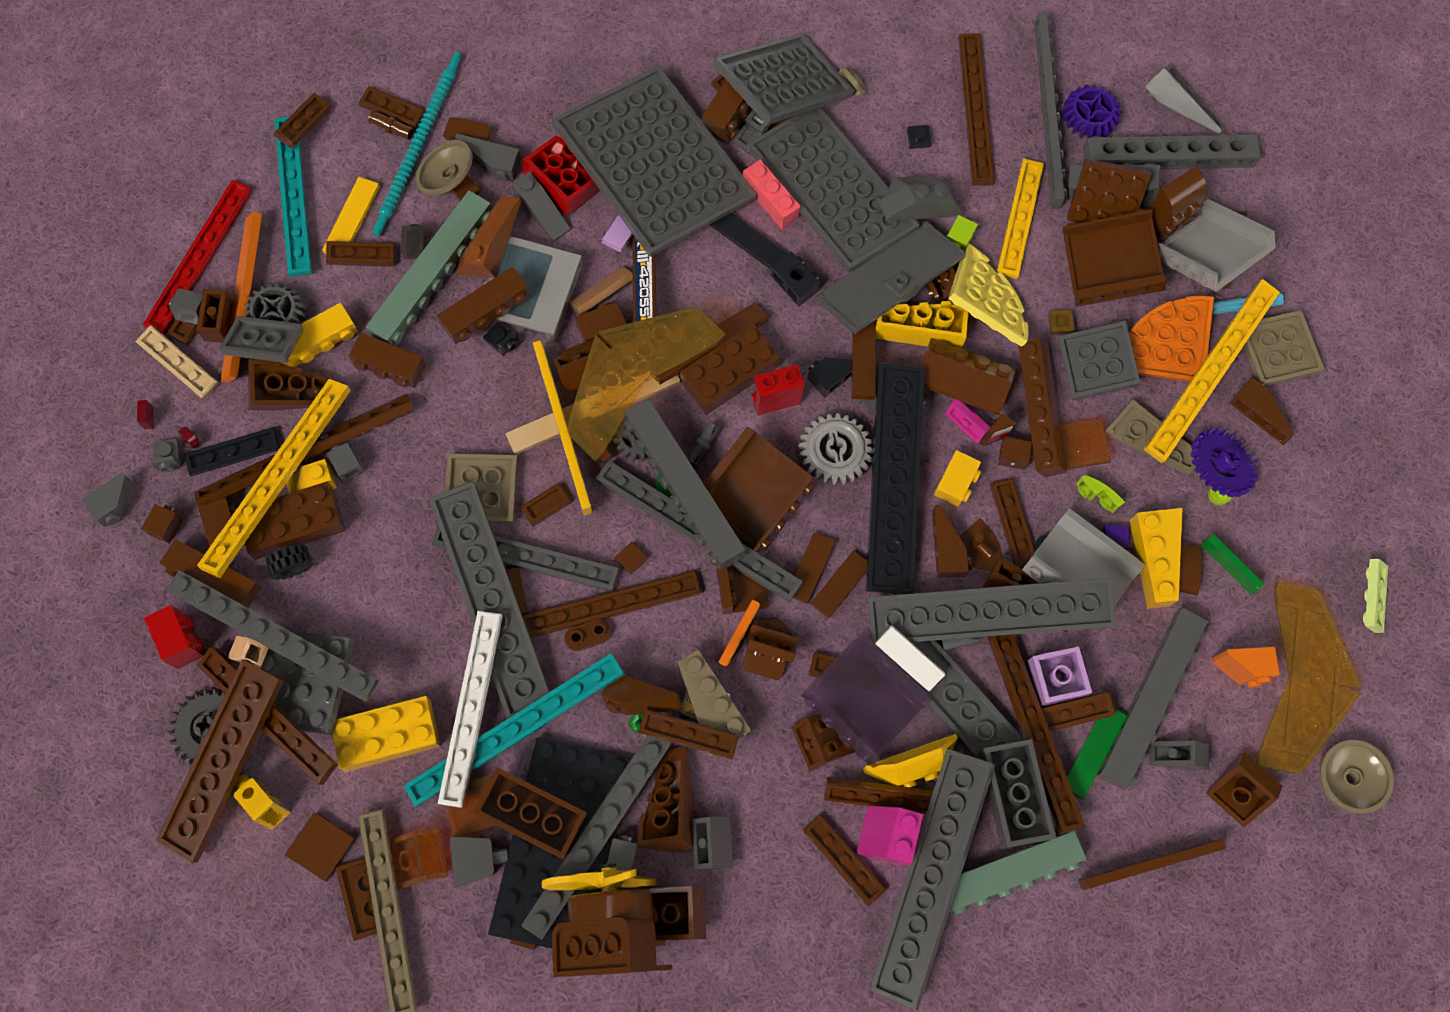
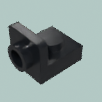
M499 322L483 336V340L502 356L507 352H512L518 344L516 332L513 330L510 332Z

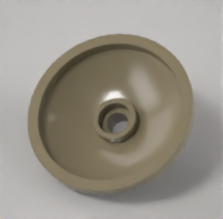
M451 140L434 148L423 159L417 170V187L429 196L442 195L455 189L470 171L473 159L470 147L463 141Z
M1360 740L1343 741L1332 746L1321 760L1319 768L1321 786L1330 801L1340 809L1354 814H1366L1380 809L1389 800L1394 787L1393 771L1384 754L1373 745ZM1348 774L1352 776V783L1347 781Z

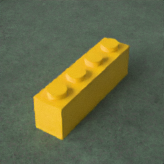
M341 302L302 323L304 331L288 362H281V364L294 368L301 363H308L317 354L330 351L334 348L335 344L350 340L358 332Z

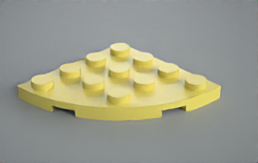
M968 243L966 249L963 250L966 257L959 262L948 299L956 306L971 313L973 317L989 325L991 329L1006 336L1011 342L1023 346L1028 340V323L1024 322L1022 316L1024 308L1018 295L1001 271L997 273L988 264L990 260Z

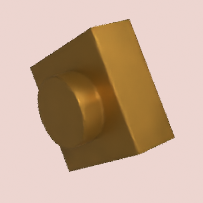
M1054 310L1049 312L1050 335L1074 332L1072 310Z

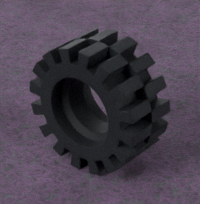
M300 544L296 546L290 545L288 548L283 547L280 551L276 550L273 552L274 554H269L265 559L273 580L293 578L295 575L298 576L302 572H307L313 566L307 546Z

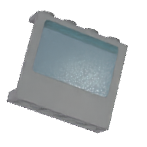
M509 236L497 276L513 266L527 284L530 296L526 302L512 307L505 316L497 317L495 320L545 333L548 341L556 342L583 266L581 255Z

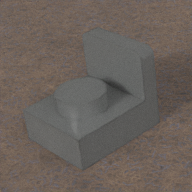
M178 439L153 442L155 459H151V465L161 472H171L174 468L181 467Z

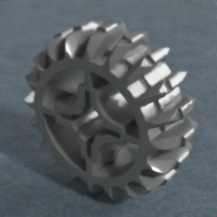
M269 282L268 288L261 285V291L253 290L254 297H247L249 304H245V306L248 308V311L244 314L249 318L302 324L301 320L306 319L304 313L306 306L303 304L302 296L288 284L283 286L282 283L278 282L274 286L273 283ZM291 306L290 314L286 318V313L290 310L289 307Z

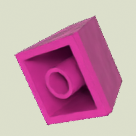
M867 806L856 854L900 867L911 865L923 814L898 807Z

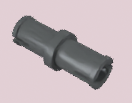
M708 422L700 437L695 439V445L687 456L688 461L695 468L699 466L705 453L711 450V444L721 430L712 422Z

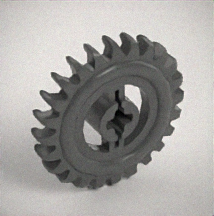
M204 688L203 696L200 692L194 691V700L189 696H185L187 705L177 703L181 712H171L177 720L168 721L169 725L175 727L174 730L167 731V734L175 736L173 740L169 741V744L178 745L173 750L174 753L183 752L180 760L184 761L190 757L189 765H192L209 728L204 730V726L212 723L225 696L224 692L220 696L218 688L213 689L212 695L207 688ZM207 711V715L199 716L200 714ZM192 726L194 732L202 737L200 744L194 739Z

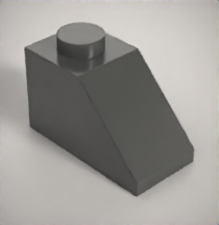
M120 473L83 498L82 501L97 522L104 527L113 525L126 512L133 482L124 473Z
M1195 740L1155 741L1150 749V766L1185 770H1209V745Z

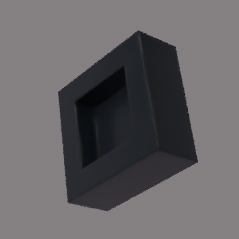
M929 125L907 126L909 149L931 147Z

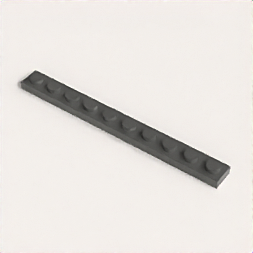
M1047 11L1038 12L1034 26L1051 209H1060L1063 201L1067 199V189L1063 188L1065 169L1061 167L1063 150H1060L1059 144L1061 143L1062 134L1061 131H1058L1060 114L1056 112L1058 94L1054 92L1056 75H1053L1052 71L1054 68V56H1051L1053 40L1049 38L1051 21L1048 20Z
M607 462L596 477L598 483L700 546L694 536L696 534L692 526L688 527L682 517L684 515L680 507L676 508L669 497L613 462ZM742 544L745 548V557L730 566L790 603L803 581Z
M180 570L166 589L167 592L365 702L368 701L379 682L376 678Z
M651 736L645 738L554 877L587 873L666 753L671 742ZM545 889L521 926L543 940L575 890Z

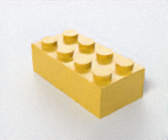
M427 696L336 719L332 732L338 766L344 772L441 747L431 700Z

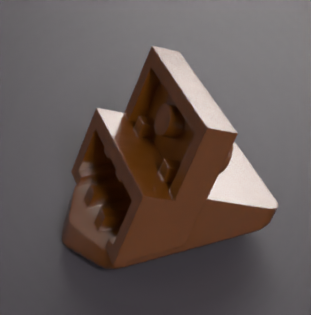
M778 618L752 619L747 635V650L743 661V669L766 678L780 680L787 661L794 662L796 656L795 646L798 640L797 632L791 631Z

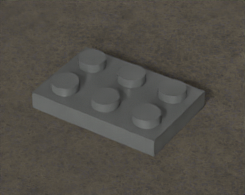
M237 316L219 349L222 355L287 363L304 330L302 324Z

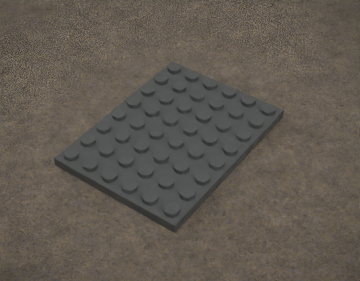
M660 66L552 118L551 124L649 257L741 208L757 197V193Z

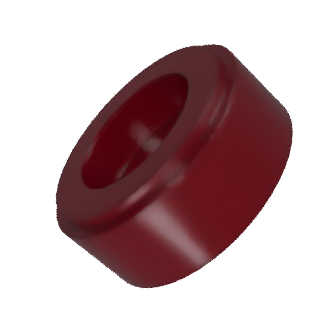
M184 426L177 431L190 448L194 449L199 445V440L188 427Z

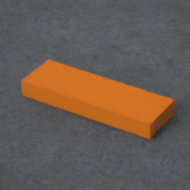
M753 599L750 601L717 663L724 667L729 664L760 607V603Z

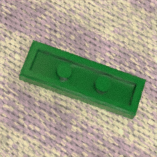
M1212 534L1200 544L1251 595L1264 585V582L1215 534Z

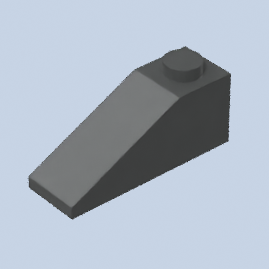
M456 134V140L463 141L470 147L473 154L472 160L490 175L500 181L509 180L514 182L521 161L519 149Z
M530 172L512 183L514 196L521 199L522 206L553 242L571 230L543 187Z

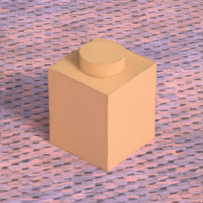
M236 636L227 659L238 663L245 659L261 667L269 648L251 638Z

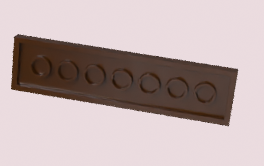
M241 660L156 841L191 863L199 862L284 683V679L249 660Z

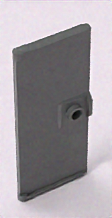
M925 221L920 224L917 231L859 266L815 296V300L852 333L857 334L900 302H907L917 295L923 286L964 259L966 254Z

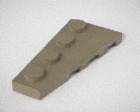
M1132 400L1103 434L1152 457L1143 449L1162 422L1136 401ZM1181 438L1163 463L1186 475L1191 474L1196 468V465H1193L1191 461L1194 459L1191 457V451H1193L1191 445Z
M699 650L694 651L678 662L698 724L739 735V739L751 732L748 724ZM708 753L710 758L715 756L713 754Z

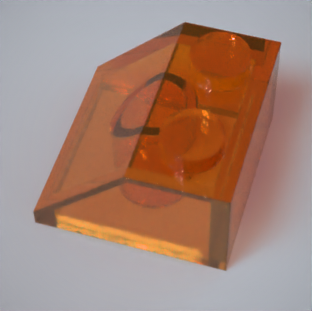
M439 827L414 830L389 840L398 890L437 881L449 876L443 849V838Z

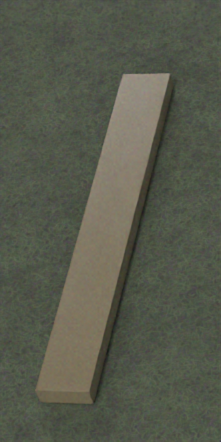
M381 809L359 814L358 818L390 1012H418L385 811Z

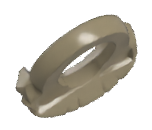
M849 67L840 68L839 74L853 86L855 96L864 95L866 87L860 77Z

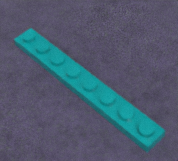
M289 117L274 118L275 131ZM276 138L288 275L290 278L312 275L300 142L291 149Z

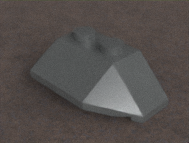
M933 176L895 177L879 203L887 221L962 215V211L947 185Z

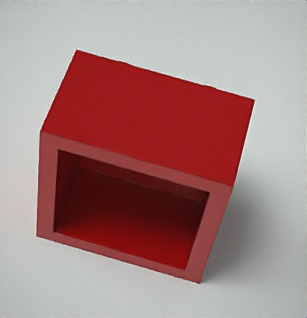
M169 605L144 617L161 661L179 669L204 656L201 650L204 648V644L198 635L195 636L192 629L195 627V623L189 614L186 615L182 609L178 610L174 606Z

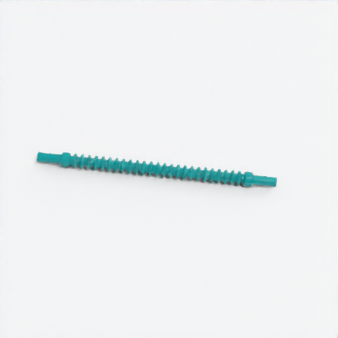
M457 52L453 54L447 69H444L442 72V78L439 79L440 83H437L438 88H435L436 93L432 94L431 103H428L429 108H426V113L423 114L424 118L421 119V123L418 125L419 128L416 129L417 133L414 134V138L411 140L413 144H409L408 154L404 155L403 164L397 170L398 175H395L396 180L392 181L391 190L387 192L389 196H385L384 206H381L379 209V217L372 231V234L380 237L387 220L393 215L394 204H398L397 199H400L399 194L403 193L402 189L405 188L404 184L407 183L406 178L410 177L409 173H412L411 168H414V163L417 162L416 158L419 157V153L422 151L420 147H424L425 137L429 136L430 127L433 126V122L436 120L435 117L438 116L437 112L440 111V107L443 105L442 102L445 101L444 97L447 96L449 87L452 85L451 82L455 79V71L462 58V55Z

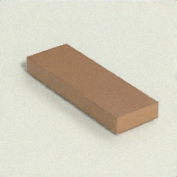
M623 266L570 301L571 308L579 314L588 311L632 281L633 274Z

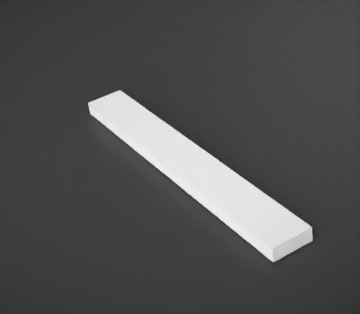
M484 611L477 612L438 804L464 808L503 617L502 614Z

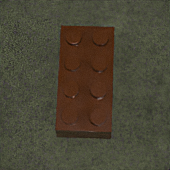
M753 323L680 371V382L705 415H708L755 383L754 376L777 369L780 357Z
M327 481L276 497L246 540L247 553L254 560L267 557L269 554H274V551H280L283 547L288 548L290 545L296 546L297 544L304 545L345 532V526L333 487Z
M498 767L473 812L476 816L562 860H565L587 816V812Z

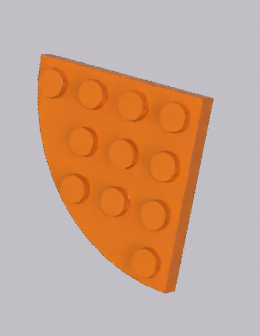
M1190 296L1172 302L1169 301L1148 312L1129 331V337L1138 375L1190 382L1208 355L1214 297Z

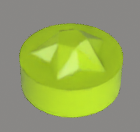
M1212 486L1208 490L1210 501L1216 505H1225L1232 499L1227 494L1224 496L1220 495L1219 490L1214 492Z

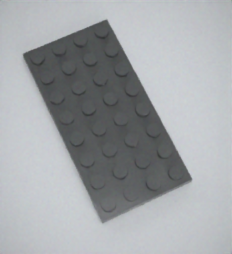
M821 107L793 116L747 143V148L757 161L761 159L801 206L800 214L848 273L919 229L920 225L915 219L886 220L879 203L888 187Z

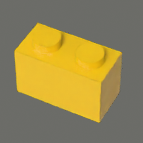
M956 450L934 496L959 507L962 501L966 503L972 490L968 489L971 482L976 483L981 474V471L978 470L981 462Z

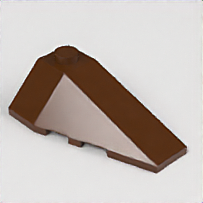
M249 359L248 410L309 408L326 382L331 378L302 371L300 368L281 364V362Z
M688 748L667 749L655 775L656 783L653 792L648 795L647 801L649 803L647 809L639 820L637 846L666 852L693 850L692 819H695Z

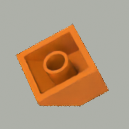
M1275 647L1227 649L1212 658L1214 665L1237 684H1247L1248 688L1263 687V684L1271 683V679L1280 676Z

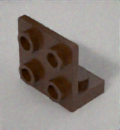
M716 565L723 615L745 612L752 599L760 603L758 610L769 607L767 589L732 566L720 571Z
M841 706L806 717L791 726L809 771L860 751V746Z

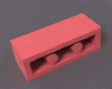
M761 159L743 170L744 178L757 193L756 200L781 229H784L799 218L801 206Z

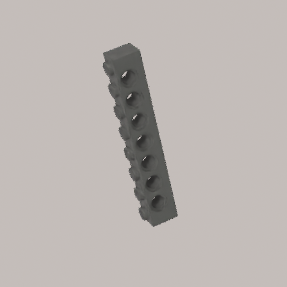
M1247 133L1239 135L1199 134L1196 136H1185L1183 134L1176 136L1156 135L1152 137H1143L1142 135L1133 137L1093 136L1087 138L1082 148L1084 160L1091 159L1116 165L1153 164L1160 165V170L1193 169L1194 167L1198 169L1253 168L1261 158L1257 135H1249Z

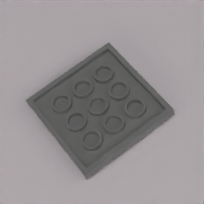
M291 631L339 659L350 663L355 643L354 639ZM269 648L261 667L284 679V683L274 703L304 732L332 736L343 689Z

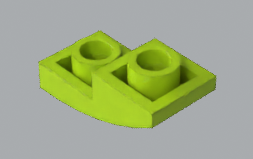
M1084 475L1076 483L1078 491L1083 497L1092 501L1098 496L1102 507L1110 510L1112 514L1125 503L1111 488L1090 476Z

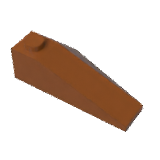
M499 198L462 253L456 271L458 275L489 278L497 276L521 203L520 198Z

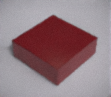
M138 400L137 422L144 429H153L154 407L147 400Z

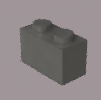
M730 817L692 819L695 870L733 868Z

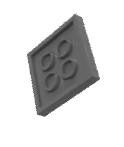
M1126 321L1058 336L1072 401L1141 386Z

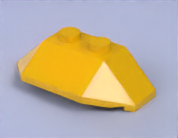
M953 734L869 764L863 768L864 773L888 785L909 788L916 786V781L925 778L926 782L934 780L939 776L938 773L940 772L947 749L953 750L958 739L957 735Z

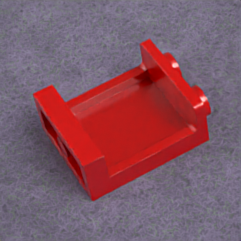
M798 365L754 376L757 391L751 393V397L758 416L801 404L804 382Z

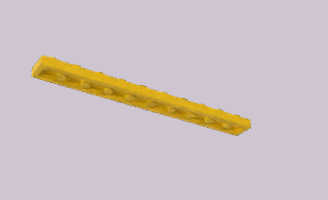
M1263 279L1258 281L1143 450L1160 463L1167 460L1280 293L1277 289Z
M331 379L326 382L197 566L201 570L221 578L351 390L347 385Z

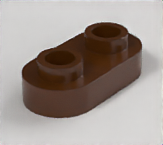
M596 619L572 627L565 634V643L572 651H581L603 644L611 637V627L608 622L602 619ZM601 627L604 630L602 634H596L595 629ZM576 634L581 636L578 642L572 640V637Z

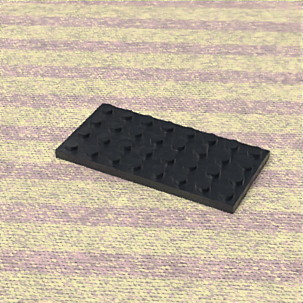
M537 737L526 782L587 812V816L568 852L569 854L632 758ZM615 830L587 873L601 872V865L607 864ZM512 835L507 855L508 860L505 864L488 935L553 949L552 935L555 926L559 923L568 922V902L543 940L521 925L545 890L542 888V881L547 878H553L564 860ZM602 889L575 890L571 896L601 892Z

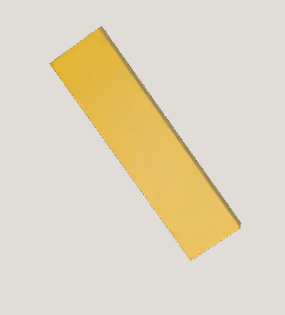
M358 177L327 241H354L380 188L378 183ZM326 243L322 249L324 254H326Z

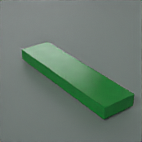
M1115 708V716L1099 719L1094 722L1066 775L1073 795L1080 799L1085 798L1127 715Z

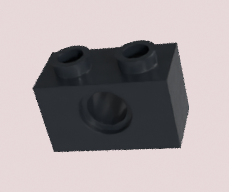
M792 251L771 266L770 276L798 307L819 291V277L813 271L810 272L806 268L803 259L799 256L796 257ZM799 276L801 280H794L792 277Z

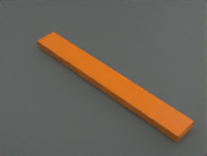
M255 211L245 219L229 330L237 316L247 317L244 314L248 311L245 304H249L247 297H250L262 220V214ZM224 355L221 382L230 383L238 377L241 357Z

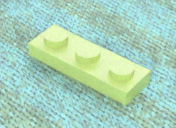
M1370 559L1369 567L1366 569L1368 589L1365 590L1367 605L1366 611L1363 614V622L1365 627L1371 631L1384 633L1388 565L1380 559Z

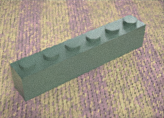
M1075 831L962 873L949 912H953L954 916L968 911L966 906L975 903L978 907L991 902L990 896L998 894L999 898L1012 894V888L1021 885L1022 889L1035 885L1034 879L1043 876L1044 880H1048L1058 876L1057 871L1065 867L1067 872L1081 867L1080 862L1086 860V856Z

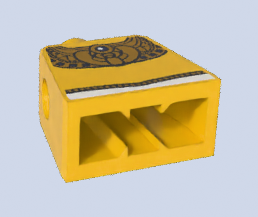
M246 774L239 776L235 784L238 790L234 793V797L255 822L273 830L291 813L266 785L254 778H249Z

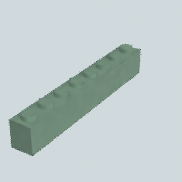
M468 190L367 324L366 329L370 336L393 346L402 341L405 330L416 322L417 314L420 310L428 306L434 291L440 290L446 275H450L454 271L455 263L461 258L462 253L491 212L490 202Z

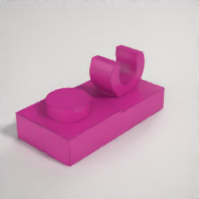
M955 399L945 415L974 442L979 444L991 427L973 413L976 408L975 406L968 409L964 402Z

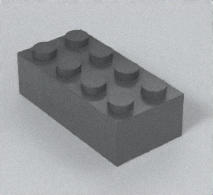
M1032 739L980 750V760L995 764L988 787V794L1001 850L1055 839V831Z

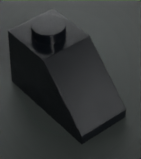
M827 357L820 362L817 360L808 368L807 379L825 398L852 377V360Z

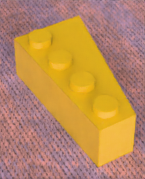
M941 301V304L929 305L928 302L915 306L898 304L875 320V339L928 346L930 339L933 338L957 348H962L967 333L968 311L956 306L951 301Z
M1182 508L1136 513L1129 521L1137 559L1145 564L1140 575L1147 609L1170 607L1179 601Z

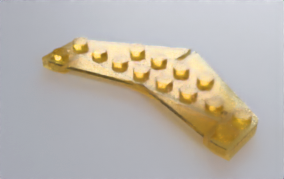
M690 307L598 331V334L612 349L610 350L595 335L567 425L568 435L596 461L604 454L625 417V411L629 410L646 381L717 345L726 334L697 307Z
M1278 581L1274 584L1273 595L1289 679L1257 753L1256 763L1262 768L1297 774L1303 772L1361 695L1359 692L1340 689L1339 687L1356 690L1362 689L1322 594L1314 588Z

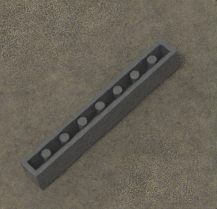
M647 399L625 411L626 420L624 425L630 434L634 433L637 438L635 442L641 452L645 451L649 457L647 458L649 466L653 471H658L660 475L658 477L664 489L668 488L672 494L670 497L675 507L682 509L684 513L682 517L686 525L693 527L696 532L694 536L701 547L705 546L709 552L707 557L713 566L717 565L721 571L744 558L745 548L651 401Z
M1183 607L1175 612L1126 713L1127 717L1096 775L1097 777L1121 790L1127 789L1129 786L1132 787L1138 778L1136 771L1139 765L1142 766L1148 757L1146 750L1149 744L1152 745L1158 736L1156 729L1159 723L1162 724L1168 715L1166 708L1169 702L1173 703L1177 697V685L1179 682L1182 683L1187 676L1188 670H1186L1188 662L1194 660L1198 652L1195 648L1198 642H1202L1208 630L1205 629L1208 623L1207 620Z

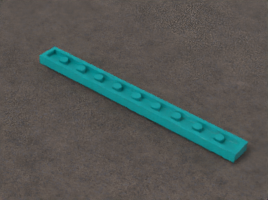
M610 653L480 736L477 740L471 773L624 676L625 674L613 654ZM447 758L403 785L415 807L421 806L440 793Z

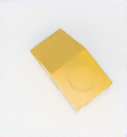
M325 459L302 466L292 474L286 483L289 493L327 481L333 489L337 488L332 469Z

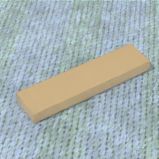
M152 325L135 341L202 399H205L219 384L216 379Z

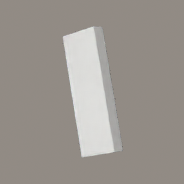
M893 625L875 642L879 648L928 691L945 676V672Z

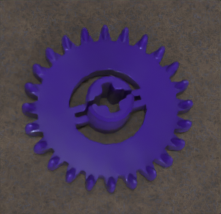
M1210 428L1207 431L1201 432L1191 445L1193 450L1191 451V457L1194 458L1191 461L1193 465H1196L1195 472L1201 474L1199 478L1206 481L1205 485L1207 487L1211 485L1214 492L1219 490V494L1223 496L1227 494L1228 497H1240L1250 492L1258 480V477L1253 476L1259 472V470L1251 469L1258 462H1249V459L1255 454H1245L1250 446L1241 448L1240 444L1243 439L1234 442L1236 433L1227 438L1228 430H1224L1220 434V428L1214 431L1213 428ZM1213 450H1219L1221 453L1216 454ZM1229 473L1233 477H1226L1223 475Z

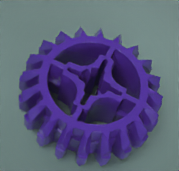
M1087 84L1083 88L1078 87L1070 93L1064 103L1063 121L1067 122V128L1073 127L1072 134L1079 132L1080 138L1084 135H1087V138L1092 136L1106 137L1114 131L1120 121L1121 110H1119L1120 103L1116 102L1117 96H1110L1111 90L1108 92L1104 91V86L1098 89L1096 84L1092 88Z

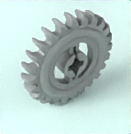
M827 413L826 419L818 416L819 423L811 421L810 425L812 428H804V432L808 435L800 436V440L804 442L800 443L798 448L804 449V451L800 452L799 457H806L802 466L810 465L808 473L816 471V480L823 475L824 484L831 478L833 485L836 484L837 479H840L842 485H844L846 477L853 482L854 473L861 477V469L865 471L868 469V465L865 462L870 463L872 461L868 454L873 453V448L868 446L872 445L873 441L866 439L870 433L868 431L862 432L864 425L860 424L857 426L856 418L849 421V415H845L842 419L839 413H836L835 418L830 413ZM837 433L846 436L853 446L852 455L846 461L843 458L846 453L847 444L843 438L838 437ZM827 435H829V440L826 444L825 456L829 461L820 452V442ZM833 443L836 450H839V454L836 453L835 449H832Z

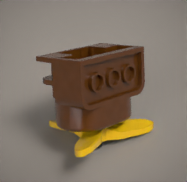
M602 864L601 872L579 873L543 880L542 888L547 890L602 889V892L569 897L568 922L557 924L553 930V977L672 970V964L657 965L656 947L666 946V940H656L652 893L648 890L617 891V888L656 886V878L637 876L636 869L617 871V868H614L616 864Z

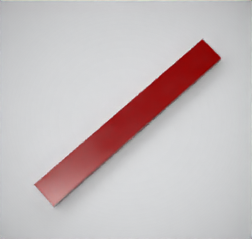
M233 179L231 180L144 321L143 326L145 328L152 325L165 336L175 319L169 307L171 298L175 296L179 288L189 291L193 290L253 191L251 187Z

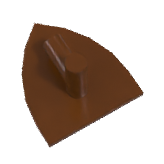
M980 518L960 536L967 549V556L971 557V567L990 571L999 557L1002 558L1001 548L995 534Z

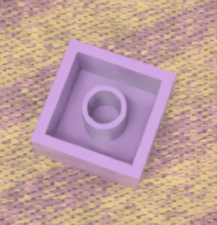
M1079 646L1036 655L1027 661L1040 707L1092 694Z

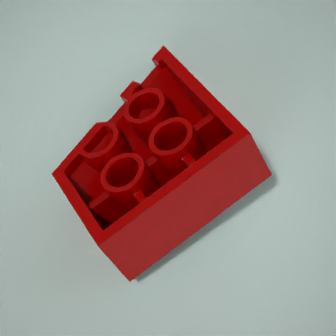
M557 135L523 158V174L525 175L530 172L543 187L551 201L566 216L600 191L564 140Z

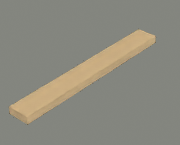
M646 372L567 406L562 411L568 431L577 429V423L583 419L588 421L598 413L605 417L680 384V380L676 375L660 385L649 372ZM553 413L505 433L515 455L560 436Z

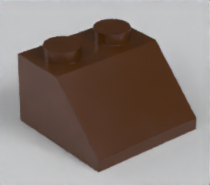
M1244 752L1227 767L1206 794L1239 824L1245 827L1278 799L1282 785Z

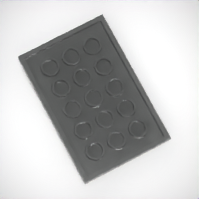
M802 33L719 56L713 62L714 67L767 125L850 98L855 92L849 83Z

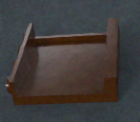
M1139 209L1130 214L1124 215L1119 213L1109 218H1093L1089 222H1073L1063 226V237L1076 307L1166 291V279L1162 270L1152 219V209Z
M747 426L703 484L734 533L754 548L755 552H760L761 549L765 551L773 540L770 538L774 532L779 533L786 525L785 518L788 514H794L801 505L799 500L804 494L808 496L814 489L815 484L813 482L816 478Z

